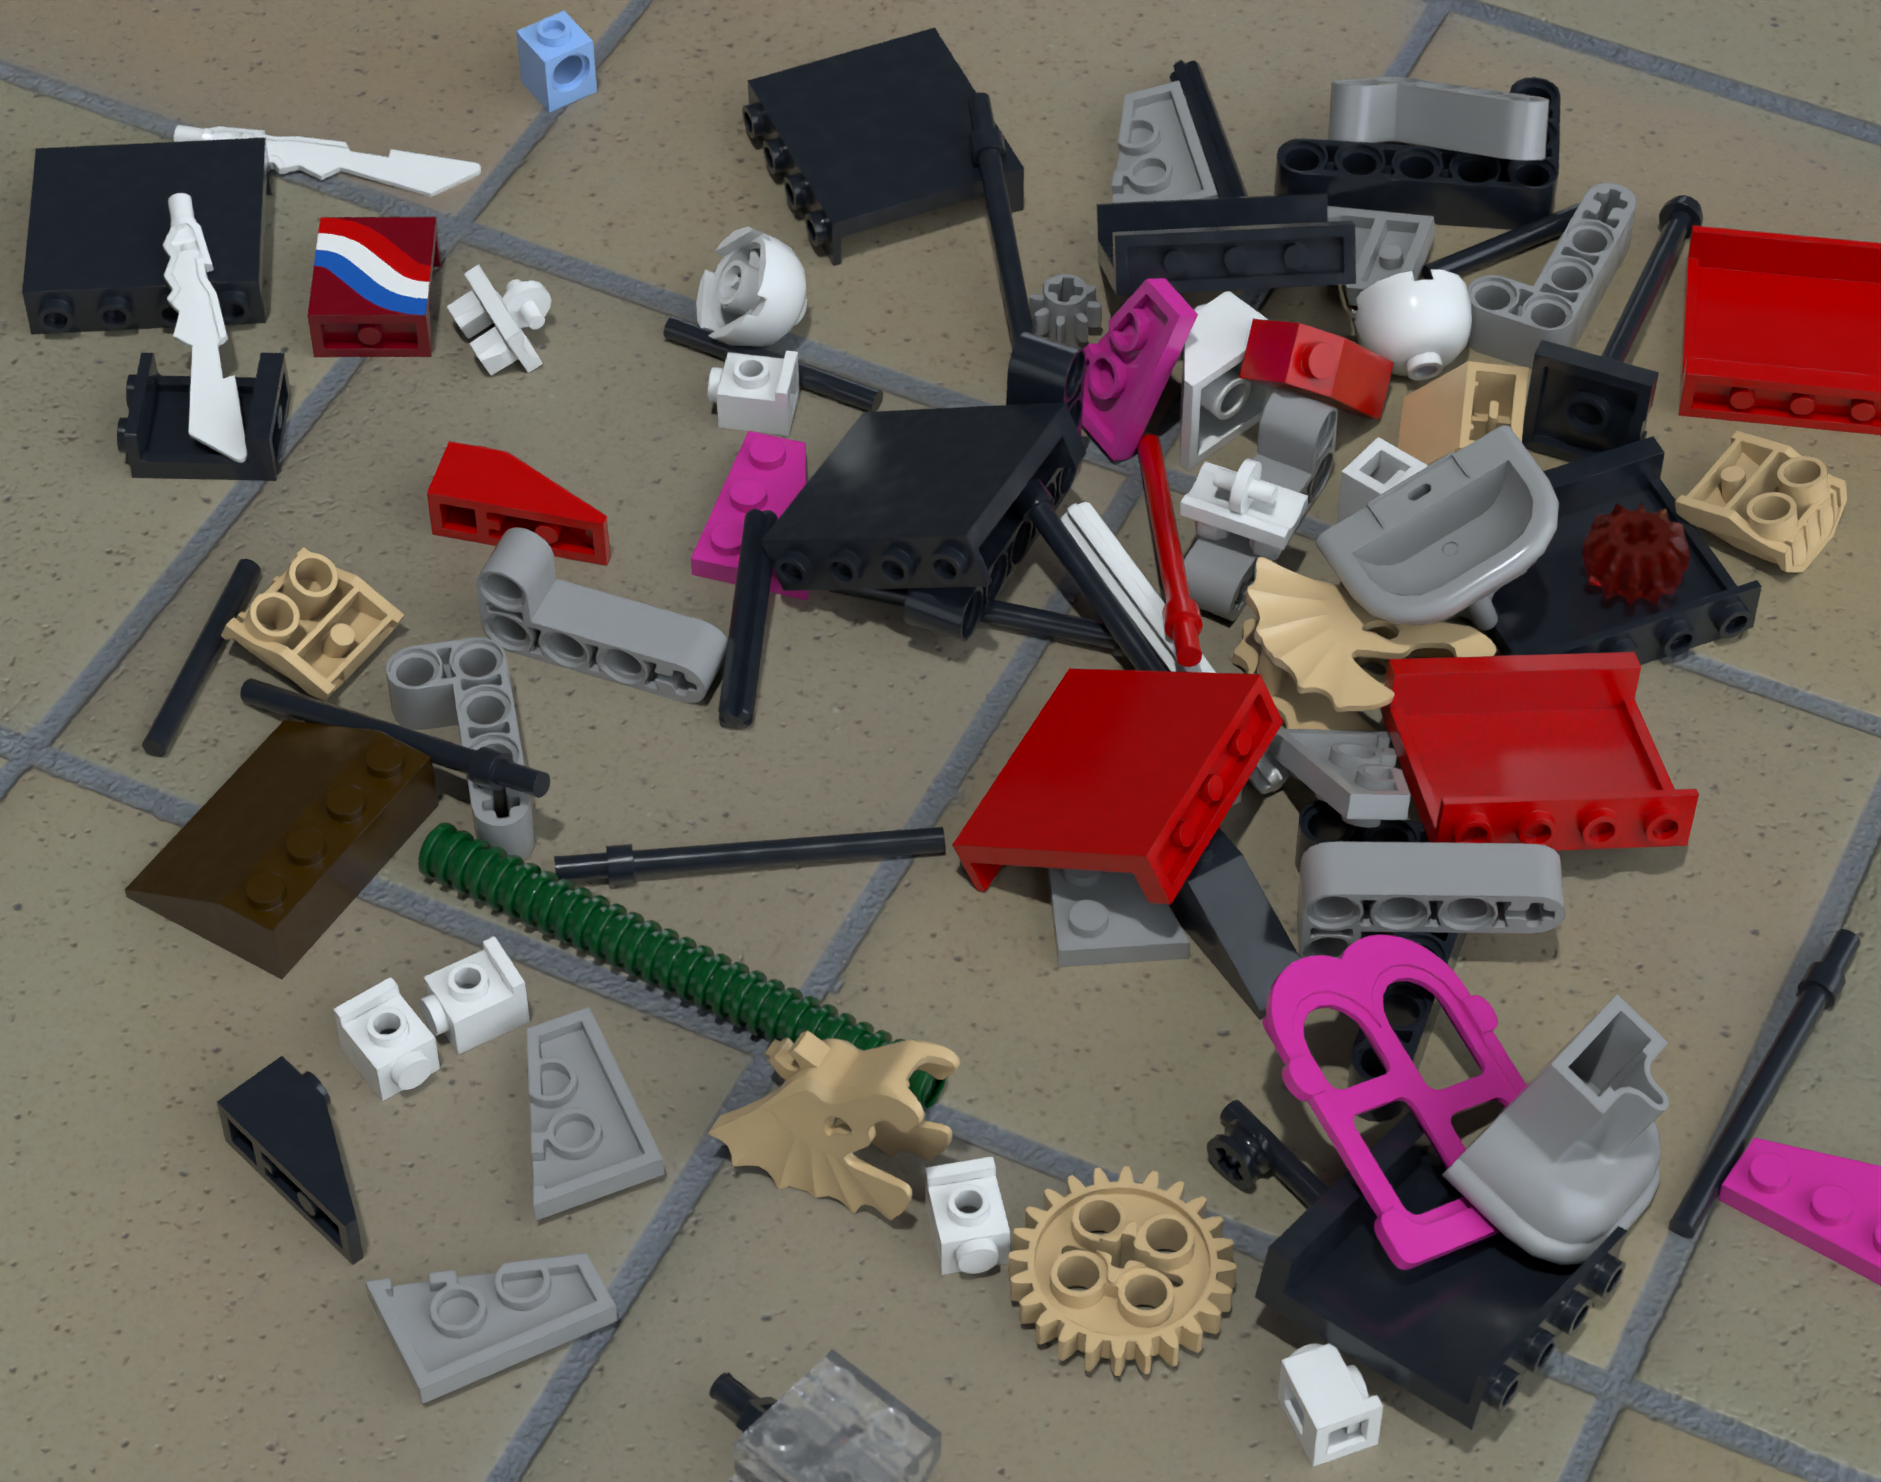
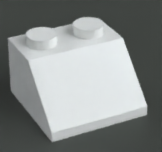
M1228 290L1208 304L1199 305L1194 309L1198 316L1183 347L1180 401V465L1188 471L1258 423L1265 405L1274 391L1273 388L1239 378L1252 320L1268 319Z

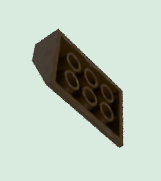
M283 720L125 888L126 897L282 980L438 807L432 758L380 730Z

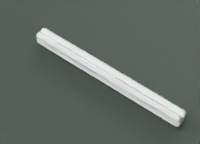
M1086 501L1069 506L1067 512L1060 518L1167 670L1217 673L1203 653L1201 661L1193 667H1184L1178 663L1174 642L1167 636L1164 628L1162 610L1165 602L1094 507ZM1269 746L1249 777L1250 782L1261 794L1279 790L1290 777L1289 770L1268 753Z

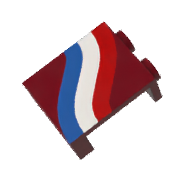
M320 217L307 314L314 357H431L433 345L429 313L433 267H441V251L436 217Z

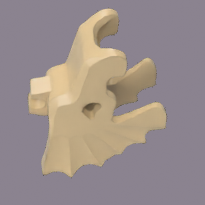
M1258 557L1254 570L1255 581L1252 585L1248 586L1245 598L1247 605L1253 610L1257 618L1245 620L1241 632L1242 641L1234 650L1232 663L1243 667L1247 674H1261L1276 708L1285 722L1286 729L1376 731L1356 711L1376 710L1386 706L1393 701L1395 693L1384 686L1386 674L1378 675L1366 668H1361L1359 665L1367 662L1378 663L1387 671L1389 659L1495 656L1497 650L1496 645L1487 636L1471 626L1443 621L1428 625L1395 624L1373 617L1352 598L1342 582L1338 585L1313 580L1288 570L1265 557Z
M809 1031L802 1032L794 1044L789 1038L783 1039L781 1042L774 1040L764 1056L776 1072L785 1079L783 1085L753 1103L720 1115L708 1132V1135L720 1139L728 1146L733 1167L750 1165L766 1170L773 1178L778 1190L790 1186L807 1191L814 1198L825 1196L836 1198L853 1214L857 1212L860 1206L870 1205L879 1210L887 1219L893 1220L911 1202L912 1189L910 1185L859 1159L852 1152L872 1144L889 1156H895L897 1151H909L924 1160L932 1161L940 1155L951 1143L952 1130L944 1124L923 1120V1108L915 1095L909 1090L910 1083L908 1079L913 1071L922 1070L936 1079L943 1080L957 1070L960 1065L959 1057L949 1048L923 1040H906L865 1051L856 1048L845 1040L834 1038L820 1040Z

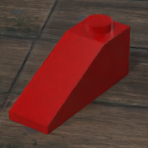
M1253 319L1239 378L1273 389L1282 387L1337 409L1372 420H1380L1394 362L1347 338L1302 323Z
M448 442L427 491L432 535L496 546L508 529L524 528L535 532L545 539L551 547L554 557L604 566L608 565L611 556L607 515L507 451L491 449L485 446Z

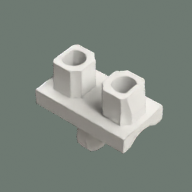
M479 264L464 273L473 289L449 304L447 308L468 339L495 323V327L470 342L471 347L491 376L518 359L528 373L542 365L541 359L521 328L530 327L535 330L544 325V317L548 313L552 301L545 286L537 281L522 282L519 279H514L507 284V292L502 298L498 291L494 289Z
M1249 458L1244 460L1238 472L1205 461L1192 489L1180 502V515L1194 520L1197 535L1217 541L1227 538L1231 532L1249 538V546L1253 550V554L1275 560L1278 559L1282 550L1286 547L1306 512L1308 495L1260 480L1262 465L1260 462Z

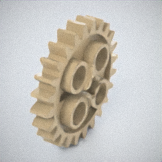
M1130 1166L1123 1167L1118 1182H1109L1103 1170L1095 1168L1093 1185L1085 1187L1075 1176H1068L1067 1196L1065 1197L1052 1189L1047 1188L1044 1190L1043 1210L1031 1206L1026 1208L1025 1228L1014 1229L1013 1251L1009 1252L1008 1275L1011 1276L1010 1298L1013 1301H1020L1019 1320L1021 1324L1036 1322V1342L1039 1345L1058 1337V1359L1062 1361L1070 1357L1077 1350L1084 1352V1367L1086 1371L1090 1372L1097 1365L1101 1357L1110 1359L1114 1376H1120L1124 1369L1125 1361L1132 1359L1136 1360L1138 1367L1144 1375L1150 1374L1152 1356L1157 1354L1174 1367L1178 1365L1179 1344L1196 1353L1201 1351L1203 1331L1217 1334L1220 1331L1221 1312H1230L1232 1288L1235 1287L1237 1264L1232 1263L1233 1239L1223 1238L1224 1219L1222 1216L1206 1218L1207 1199L1204 1196L1185 1203V1183L1178 1181L1166 1191L1159 1189L1158 1171L1154 1170L1146 1177L1143 1184L1134 1183ZM1095 1230H1100V1231H1106V1232H1108V1233H1107V1234H1103V1235H1098V1234H1092V1233H1090V1232H1091V1231H1095ZM1159 1249H1171V1250H1173V1251H1175V1252L1168 1254V1253H1160V1252H1158V1251H1156V1250H1159ZM1084 1286L1088 1290L1074 1291L1068 1289V1287ZM1142 1304L1151 1305L1156 1309L1140 1310L1134 1306Z

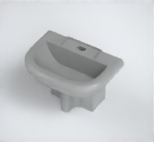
M1503 425L1458 452L1454 453L1452 451L1367 502L1366 507L1321 533L1316 539V546L1352 598L1373 617L1395 624L1428 625L1440 621L1444 622L1452 617L1462 616L1468 618L1477 629L1485 631L1492 629L1498 622V616L1492 604L1494 593L1499 588L1526 573L1527 569L1545 552L1557 530L1559 501L1549 478L1510 426Z
M1617 994L1576 1036L1554 1055L1442 1176L1506 1238L1531 1256L1558 1265L1583 1264L1618 1226L1628 1230L1649 1206L1660 1183L1661 1139L1655 1120L1668 1108L1669 1099L1666 1093L1653 1080L1650 1073V1065L1668 1042Z

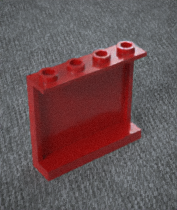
M1693 225L1685 269L1678 416L1881 435V243Z
M1635 652L1389 659L1384 686L1391 689L1395 694L1393 701L1381 707L1380 711L1429 843L1539 844L1548 846L1555 851L1687 846L1699 793L1697 789H1675L1635 701L1641 672V665Z
M1069 668L952 846L979 892H986L1003 865L1133 873L1148 903L1171 904L1283 724V720L1261 674Z

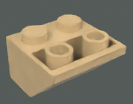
M1468 361L1404 396L1397 448L1429 466L1452 451L1454 453L1458 452L1503 425L1510 426L1522 442L1529 367Z

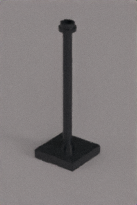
M1679 195L1663 205L1659 214V222L1663 230L1601 356L1541 340L1534 355L1524 414L1522 444L1526 449L1574 462L1646 438V424L1653 405L1659 372L1624 362L1683 240L1691 238L1693 225L1702 226L1703 224L1702 208L1697 200L1690 196Z

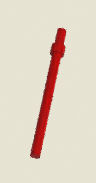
M1146 434L1141 437L1137 449L1166 604L1162 610L1164 628L1167 636L1174 642L1178 663L1184 667H1193L1202 659L1198 636L1203 627L1200 608L1197 602L1191 599L1161 441L1156 435Z

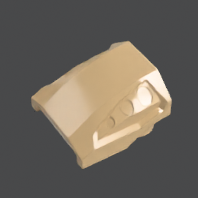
M1736 431L1731 436L1729 448L1687 496L1682 494L1675 501L1676 513L1691 525L1706 529L1730 545L1761 559L1778 564L1784 572H1804L1834 536L1847 502V488L1845 480L1827 473V467L1821 460L1814 457L1801 456L1791 446Z
M303 547L290 562L287 570L280 577L276 576L273 579L268 590L263 594L259 593L245 613L241 611L237 618L233 617L226 624L221 637L225 640L234 639L271 668L290 678L309 695L326 701L384 642L402 621L404 614L359 576L335 567L333 562L324 555L310 552Z

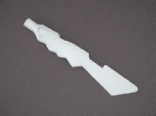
M177 125L174 132V142L265 137L270 169L276 170L280 175L301 170L323 180L342 171L427 197H433L481 174V166L475 162L393 149L390 150L389 157L350 151L346 142L299 136L276 137L265 135L263 130L221 126L203 129Z
M177 193L168 199L171 229L163 243V247L170 261L164 273V278L172 290L167 297L168 303L179 313L173 337L175 340L192 348L189 436L235 462L243 463L248 459L237 383L235 375L223 378L218 347L223 345L228 340L217 293L207 277V272L213 271L214 268L201 226L194 218L191 197L185 193Z

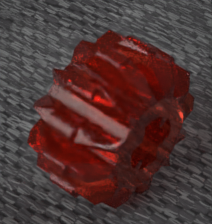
M1642 502L1636 510L1629 511L1616 503L1610 515L1597 514L1595 522L1591 525V530L1588 531L1587 538L1584 539L1582 558H1584V566L1588 575V584L1602 586L1605 599L1617 595L1624 596L1629 607L1637 598L1643 597L1648 602L1656 605L1662 593L1675 594L1677 586L1681 583L1684 570L1688 569L1690 557L1688 542L1685 541L1686 536L1683 524L1669 522L1666 509L1655 513L1647 512Z

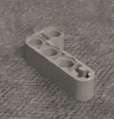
M1407 77L1331 81L1328 139L1368 143L1399 141L1502 159L1541 160L1545 158L1549 99Z
M1602 183L1591 187L1584 195L1534 286L1496 275H1486L1474 279L1467 289L1472 313L1471 333L1467 346L1479 353L1522 367H1529L1531 370L1534 355L1541 340L1575 349L1629 251L1637 203L1635 195L1628 188L1620 184Z
M1278 387L1269 397L1263 410L1258 429L1257 454L1252 460L1258 461L1262 465L1260 480L1308 495L1307 510L1296 527V531L1321 494L1330 475L1334 458L1337 409L1285 388ZM1230 532L1227 538L1215 541L1200 536L1184 559L1191 599L1197 602L1200 609L1230 621H1234L1247 605L1245 601L1247 588L1255 581L1254 570L1257 559L1262 557L1253 554V550L1249 546V538Z
M517 527L508 529L502 535L477 577L476 587L483 632L489 639L499 643L504 650L685 703L699 702L705 697L726 657L727 637L721 630L708 622L557 579L551 547L545 539L528 529Z
M473 637L411 646L401 649L391 656L387 662L386 676L392 714L395 721L401 726L412 730H426L458 725L462 746L478 750L481 747L499 750L510 754L513 762L524 765L506 653L499 643L486 637ZM466 774L476 839L482 838L488 841L491 848L496 846L503 848L508 853V856L516 854L523 860L527 859L535 847L530 795L507 787L500 791H495L474 784L470 780L469 775ZM506 815L509 816V817H506V818H497V817H503V816H506Z
M1319 843L1304 852L1300 864L1297 897L1300 958L1315 955L1339 958L1351 944L1361 939L1362 932L1542 933L1549 931L1561 924L1565 917L1560 855L1554 849L1539 844Z

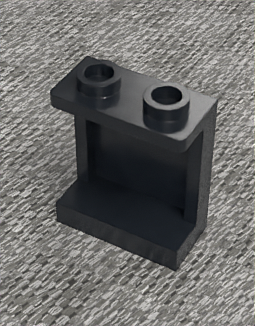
M260 352L256 378L235 377L248 459L245 462L238 463L189 436L191 376L160 375L157 370L154 353H141L137 374H129L126 383V402L129 414L128 417H120L117 426L119 453L128 454L132 478L276 481L291 399L285 354Z

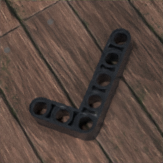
M1526 77L1516 81L1511 86L1509 92L1549 99L1544 159H1502L1428 146L1308 138L1292 139L1282 144L1277 152L1274 195L1327 193V205L1332 207L1434 216L1435 225L1513 230L1554 213L1559 176L1561 100L1559 89L1547 79Z
M1023 332L1015 343L1008 365L1006 405L1066 402L1081 438L1086 363L1084 349ZM1078 465L1071 468L1037 469L1031 477L1032 480H1041L1054 498L1055 502L1052 506L1054 511H1056L1070 490ZM1011 504L979 547L980 554L992 579L988 587L909 588L903 610L905 623L963 642L967 641L1040 535L1032 522H1024Z
M1316 800L1306 805L1299 814L1295 866L1300 874L1301 858L1304 852L1310 847L1324 842L1429 843L1422 823L1408 819L1381 820V824L1377 827L1354 826L1344 822L1341 819L1342 815L1327 802ZM1395 932L1394 936L1408 939L1425 947L1442 959L1454 971L1467 933ZM1408 981L1393 982L1387 986L1383 995V1009L1391 1028L1415 1067L1419 1070L1441 1006L1434 994L1421 985ZM1359 1028L1351 1050L1347 1088L1386 1074L1385 1067L1361 1028ZM1395 1101L1357 1116L1372 1122L1389 1121L1401 1114L1406 1106V1102Z

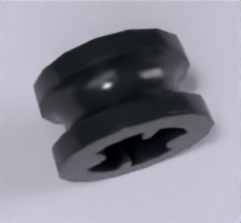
M1234 1119L1225 1127L1224 1134L1215 1135L1207 1143V1152L1215 1169L1224 1179L1240 1189H1248L1257 1181L1258 1174H1265L1275 1165V1156L1267 1139L1258 1129L1242 1119Z

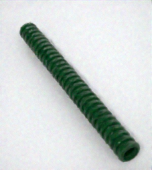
M448 822L439 824L427 835L419 852L418 866L419 872L427 878L436 877V880L444 886L453 885V888L461 894L470 893V897L477 902L486 901L487 905L496 911L503 909L508 917L512 919L521 918V921L529 927L538 925V929L546 935H553L555 933L558 941L562 943L572 942L574 948L581 952L589 950L590 955L595 959L603 960L607 958V963L614 968H622L624 966L627 974L633 977L641 975L642 980L649 985L659 983L660 989L668 994L676 991L678 998L685 1002L694 999V1004L697 1008L701 1010L712 1008V1013L720 1019L729 1016V1020L734 1026L744 1027L747 1025V1030L755 1036L765 1033V1039L770 1043L774 1040L781 1042V1040L789 1038L794 1044L800 1034L805 1031L811 1032L820 1040L834 1038L848 1041L863 1051L906 1041L900 1038L892 1042V1035L885 1030H879L874 1033L872 1024L866 1021L856 1024V1018L852 1014L842 1013L838 1016L837 1008L831 1004L821 1007L818 998L812 995L803 998L802 992L795 987L785 990L783 982L776 978L770 979L767 982V976L763 972L754 970L750 973L749 967L742 962L732 964L731 958L723 953L714 956V951L711 947L707 945L697 947L694 939L688 936L679 938V934L671 928L662 930V926L654 920H647L645 922L644 917L637 912H629L627 914V909L623 905L618 903L610 905V901L602 895L593 897V893L585 887H578L576 889V885L568 879L559 880V877L551 871L542 872V869L537 864H525V861L516 854L508 856V853L499 846L491 848L488 841L482 838L474 840L473 835L465 830L457 832V828L453 824ZM922 1070L913 1071L908 1079L910 1083L909 1090L918 1099L924 1112L930 1109L937 1101L946 1082V1078L939 1080Z

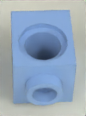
M565 11L516 31L521 82L549 113L597 92L593 41Z

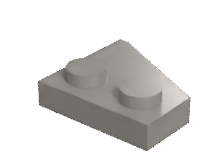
M1328 206V222L1353 221L1355 223L1356 284L1343 285L1349 305L1357 306L1356 298L1363 290L1377 281L1398 273L1412 271L1414 281L1418 280L1436 235L1434 216Z

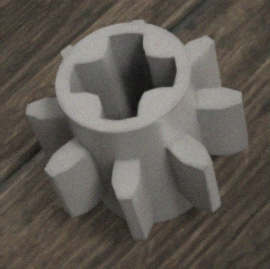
M1061 274L1049 280H1043V295L1030 294L1029 296L1031 318L1034 319V334L1038 336L1044 335L1045 338L1073 346L1081 342H1087L1088 327H1101L1102 304L1096 302L1097 287L1095 285L1087 286L1084 280L1070 274Z

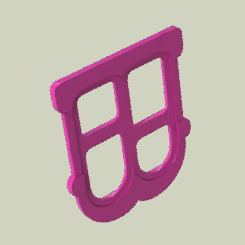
M1372 935L1359 939L1351 944L1339 958L1315 955L1301 958L1288 965L1277 976L1269 990L1266 1016L1262 1020L1263 1028L1285 1064L1282 1069V1077L1286 1087L1297 1099L1308 1102L1377 1216V1219L1374 1221L1375 1233L1392 1263L1399 1269L1409 1270L1500 1233L1463 1195L1458 1200L1419 1215L1408 1212L1400 1202L1354 1125V1117L1395 1101L1406 1102L1444 1166L1448 1169L1466 1150L1453 1129L1451 1117L1491 1101H1498L1505 1108L1526 1086L1525 1081L1493 1032L1498 1026V1019L1489 1002L1479 995L1471 996L1456 973L1430 950L1408 939L1392 935ZM1408 981L1421 985L1434 994L1480 1068L1481 1075L1441 1090L1429 1087L1394 1033L1385 1015L1383 995L1387 986L1393 982ZM1330 1008L1343 1012L1358 1023L1385 1067L1386 1074L1346 1089H1336L1331 1086L1311 1055L1304 1039V1022L1307 1015L1315 1009Z

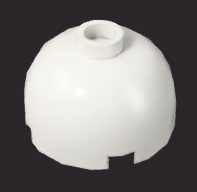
M744 227L732 232L720 243L715 253L724 256L719 262L715 273L705 269L701 278L696 300L698 324L700 328H709L715 331L708 336L732 346L765 347L772 345L786 335L793 326L797 325L805 314L807 308L805 270L791 247L780 240L751 227Z
M1431 269L1433 280L1414 281L1412 271L1403 272L1377 281L1363 290L1356 298L1358 310L1354 311L1351 309L1352 322L1360 346L1394 362L1392 374L1408 376L1413 380H1426L1440 374L1443 368L1453 362L1467 346L1471 333V303L1466 283L1457 274L1445 270Z

